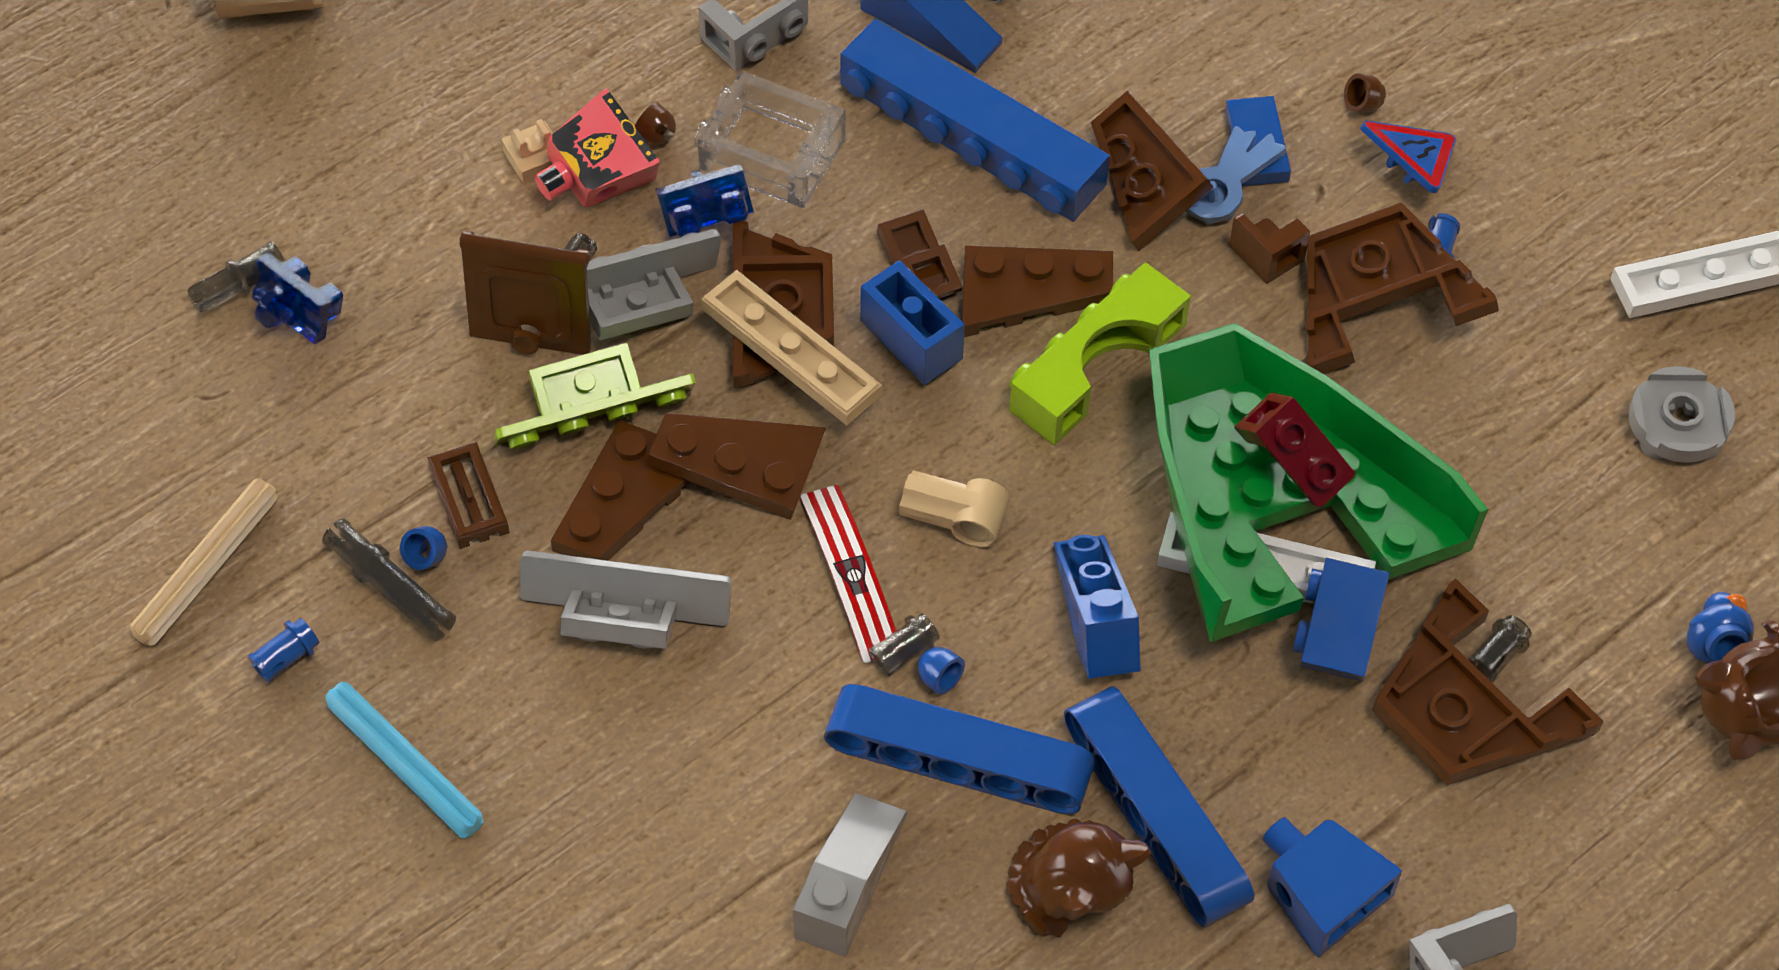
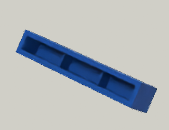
M874 19L840 53V84L852 95L865 98L883 109L891 118L902 120L922 132L928 140L934 143H941L961 155L967 163L979 166L995 175L1006 186L1022 191L1040 202L1046 210L1052 213H1059L1074 222L1107 185L1109 154L877 19Z

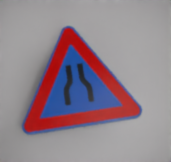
M1365 120L1360 127L1361 131L1389 155L1386 163L1388 168L1400 165L1408 172L1403 178L1405 183L1417 180L1429 192H1438L1456 142L1454 135L1446 132Z

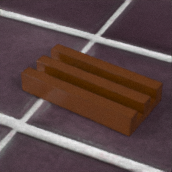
M477 442L427 457L430 471L460 549L470 546L469 540L478 538L481 543L490 540L489 534L498 531L499 536L510 533L508 522ZM470 458L493 518L483 520L461 460ZM444 465H451L473 523L472 525L464 526L442 468Z

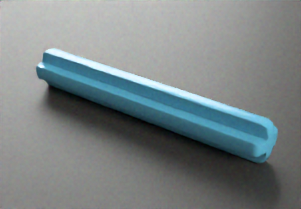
M340 682L328 691L325 696L328 708L460 838L467 839L482 827L484 823L482 813L349 683Z

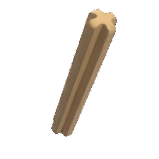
M260 478L254 479L130 624V630L139 642L149 647L155 645L277 501L276 489L271 484L266 483Z

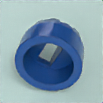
M420 526L407 531L400 542V552L403 560L408 566L416 570H424L437 565L445 557L447 551L445 536L431 526ZM431 545V549H430L429 554H428V556H427V558H426V557L423 556V554L425 553V551H426V550L429 548V546Z
M944 647L928 649L921 655L918 662L920 678L925 685L937 694H945L950 691L960 680L965 668V661L956 653Z

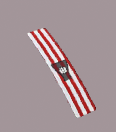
M833 485L802 494L800 499L831 571L862 661L868 663L901 653L903 648L890 610L840 487Z

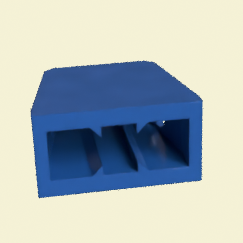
M1283 817L1267 830L1262 839L1279 857L1271 867L1267 883L1269 891L1318 958L1394 896L1402 870L1397 865L1334 820H1325L1305 836L1286 817Z

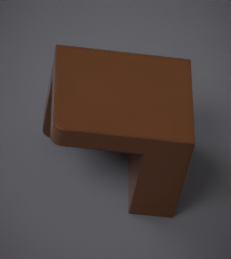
M1241 213L1233 219L1229 246L1268 284L1305 261L1310 230L1298 218L1279 229L1268 218L1254 225Z

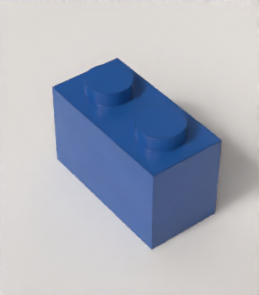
M900 260L861 285L860 321L923 385L963 359L965 324Z
M1327 557L1323 571L1312 568L1305 600L1315 602L1311 622L1299 621L1293 646L1294 652L1303 654L1300 667L1363 682L1390 572Z

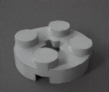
M1676 366L1658 369L1653 372L1648 380L1641 385L1639 384L1635 390L1628 412L1630 427L1636 438L1640 441L1641 451L1652 459L1665 458L1670 461L1683 463L1714 459L1721 452L1735 422V407L1729 393L1722 386H1720L1718 391L1713 384L1705 381L1706 374L1693 368ZM1679 407L1683 408L1685 415L1693 416L1694 419L1680 421L1674 418L1672 414L1674 409Z

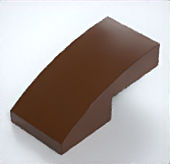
M924 209L878 224L876 233L891 265L900 260L938 298L962 291V284L944 244L939 246Z

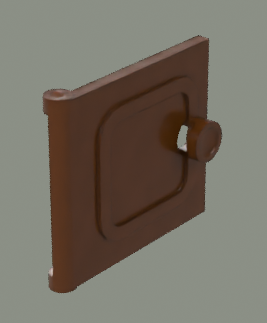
M462 231L459 241L462 251L469 333L471 337L508 342L512 344L516 351L522 354H534L538 347L581 355L591 352L587 267L590 262L589 250L578 249V251L479 236L475 235L472 231ZM521 325L533 326L538 329L537 333L534 334L530 331L522 330Z

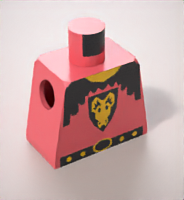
M606 88L550 136L547 155L553 165L536 174L534 179L541 193L549 201L571 189L584 207H591L652 182L656 179L660 161Z

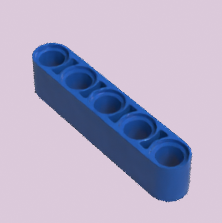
M847 684L841 687L824 734L825 742L830 747L844 754L1060 814H1075L1080 811L1095 764V758L1091 752L1074 743L857 684Z
M1110 686L1065 709L1064 720L1076 745L1090 751L1094 756L1095 764L1093 771L1139 839L1146 843L1152 853V858L1195 921L1202 927H1207L1253 902V887L1244 869L1120 690L1115 686Z

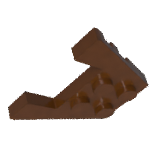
M1402 202L1309 236L1307 246V290L1309 294L1307 364L1324 374L1355 363L1353 352L1340 321L1428 289L1439 287L1455 326H1459L1498 312L1496 296L1488 287L1484 289L1472 277L1471 270L1460 260L1456 261L1441 246V241Z
M1456 578L1449 583L1442 599L1434 611H1431L1410 649L1406 650L1374 701L1372 711L1446 785L1574 743L1598 733L1603 720L1570 688H1567L1534 715L1527 717L1454 646L1484 623L1489 612Z

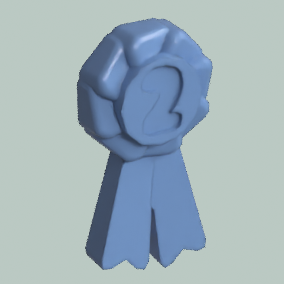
M1235 126L1218 166L1200 169L1214 188L1187 210L1188 214L1204 221L1207 225L1232 219L1243 203L1241 184L1284 156L1286 146L1275 143L1272 134L1265 136L1255 146L1257 141L1256 131L1244 132L1240 127Z

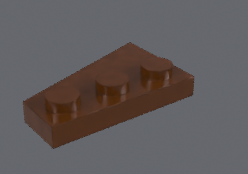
M1128 91L1091 121L1099 149L1110 155L1108 171L1116 190L1115 196L1120 209L1124 213L1131 243L1138 251L1214 188L1207 177Z
M965 246L962 322L965 324L964 337L979 334V328L1003 323L1006 328L1023 324V318L1046 312L1058 316L1083 310L1092 303L1098 305L1110 294L1113 287V251Z
M665 413L649 451L646 464L791 520L826 427Z

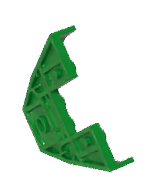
M1236 323L1149 349L1157 431L1172 511L1210 643L1296 613L1301 609L1304 596L1256 533V531L1331 506L1371 560L1376 561L1375 565L1377 568L1390 572L1388 580L1473 549L1489 509L1462 475L1331 378ZM1270 393L1294 397L1355 471L1354 478L1323 507L1312 505L1265 447L1247 443L1234 428Z

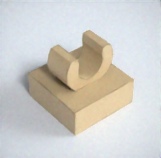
M542 119L537 120L536 125L524 130L515 129L511 135L501 139L503 152L523 185L535 180L534 176L553 165L547 155L548 140L553 133Z

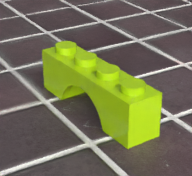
M1146 262L1131 275L1128 273L1122 275L1113 285L1110 294L1098 305L1092 303L1087 306L1079 316L1077 323L1065 334H1056L1049 341L1039 358L1031 365L1025 363L1017 369L1009 383L1011 388L1009 411L1055 446L1088 415L1091 385L1084 374L1086 366L1096 357L1112 350L1136 349L1149 353V349L1165 345L1187 325L1191 295Z

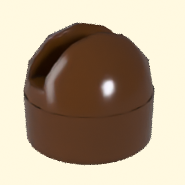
M1356 73L1348 79L1344 88L1345 105L1354 112L1369 113L1377 111L1384 104L1386 98L1384 85L1381 84L1378 78L1372 75Z
M655 102L641 114L635 124V128L647 143L662 145L668 142L663 134L667 129L675 133L676 123L673 115L661 104Z

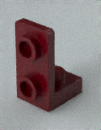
M1270 393L1234 426L1247 443L1265 447L1312 505L1316 507H1323L1355 476V471L1294 397Z

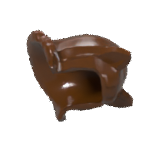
M1768 619L1761 623L1762 627L1767 631L1766 638L1738 645L1730 650L1720 661L1707 663L1695 677L1697 684L1703 689L1701 696L1703 714L1712 727L1723 736L1730 738L1729 754L1733 760L1743 761L1749 759L1760 750L1761 746L1779 744V624L1774 620Z
M1071 819L1067 824L1060 822L1055 826L1048 825L1045 830L1037 829L1033 831L1032 842L1023 841L1018 847L1019 852L1013 855L1012 861L1014 864L1008 869L1010 880L1006 883L1007 893L1011 897V904L1020 908V914L1023 915L1024 921L1032 926L1035 933L1041 936L1052 934L1059 938L1068 928L1070 921L1087 913L1110 911L1124 902L1133 889V868L1143 863L1152 853L1143 841L1127 840L1115 830L1098 822L1090 820L1081 822L1078 819Z

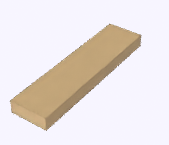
M735 270L701 299V309L846 426L882 396V384L738 270Z

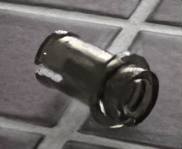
M923 613L916 617L913 615L907 616L904 619V626L876 646L873 645L869 648L873 661L886 676L890 677L894 674V671L919 653L934 647V643L940 639L936 627Z
M1508 615L1505 619H1497L1492 625L1493 633L1475 654L1468 658L1474 666L1478 663L1476 668L1492 683L1517 653H1525L1530 647L1529 639L1532 637L1530 628L1524 621L1513 615Z

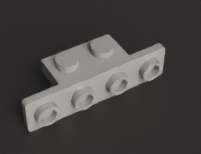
M717 229L700 233H689L681 238L654 245L647 244L635 250L608 257L601 256L591 260L587 267L590 323L599 340L691 316L694 302L680 277L712 269L717 265L721 236Z
M528 550L523 552L520 559V598L525 601L565 606L561 616L560 635L578 637L587 642L608 641L631 644L641 649L653 647L666 649L675 620L726 626L730 618L732 579L729 576Z

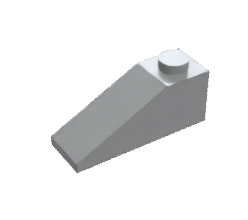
M855 793L815 859L794 906L795 939L845 957L847 956L907 816L906 810Z

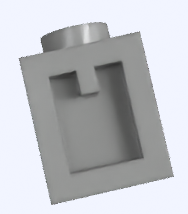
M709 0L698 7L700 38L735 71L751 61L761 59L768 50L785 39L798 35L808 24V0H782L745 25L734 11H727L716 0Z
M1506 904L1492 910L1478 912L1470 918L1440 929L1428 930L1422 935L1410 939V970H1463L1462 967L1513 949L1516 946L1517 912L1511 904Z

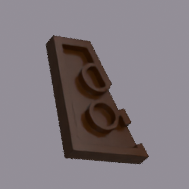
M621 420L618 421L551 539L553 552L567 556L609 561L643 530V523L661 506L666 505L668 507L681 495L680 489L689 482L688 480L646 464L649 451L657 435L656 433Z

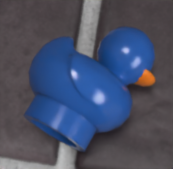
M1727 592L1712 594L1705 601L1703 611L1695 615L1689 622L1687 646L1690 653L1696 659L1706 664L1720 661L1733 648L1753 640L1754 624L1751 616L1745 611L1747 601L1742 595Z

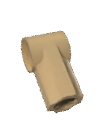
M913 470L908 475L903 488L899 515L951 529L952 534L961 542L972 547L986 548L992 546L996 540L1010 501V494L1003 486L989 479H972L966 485Z

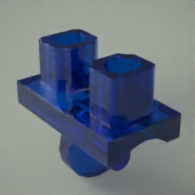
M741 164L702 175L700 169L690 171V179L655 189L669 237L676 235L683 237L689 233H699L701 228L723 221L729 224L746 220L748 214L754 212Z
M270 253L258 257L256 265L259 268L260 275L252 292V299L258 303L255 310V319L265 328L275 327L282 322L286 326L294 328L313 344L326 338L328 321L341 313L342 291L331 283L324 284L316 289L309 284L311 273L308 266L296 256L283 262L277 260Z

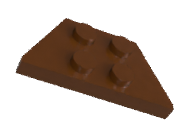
M733 219V272L738 270L834 346L832 254L811 246H800L793 239L777 233L771 239L749 230L748 222L741 219ZM733 335L734 388H742L779 372Z

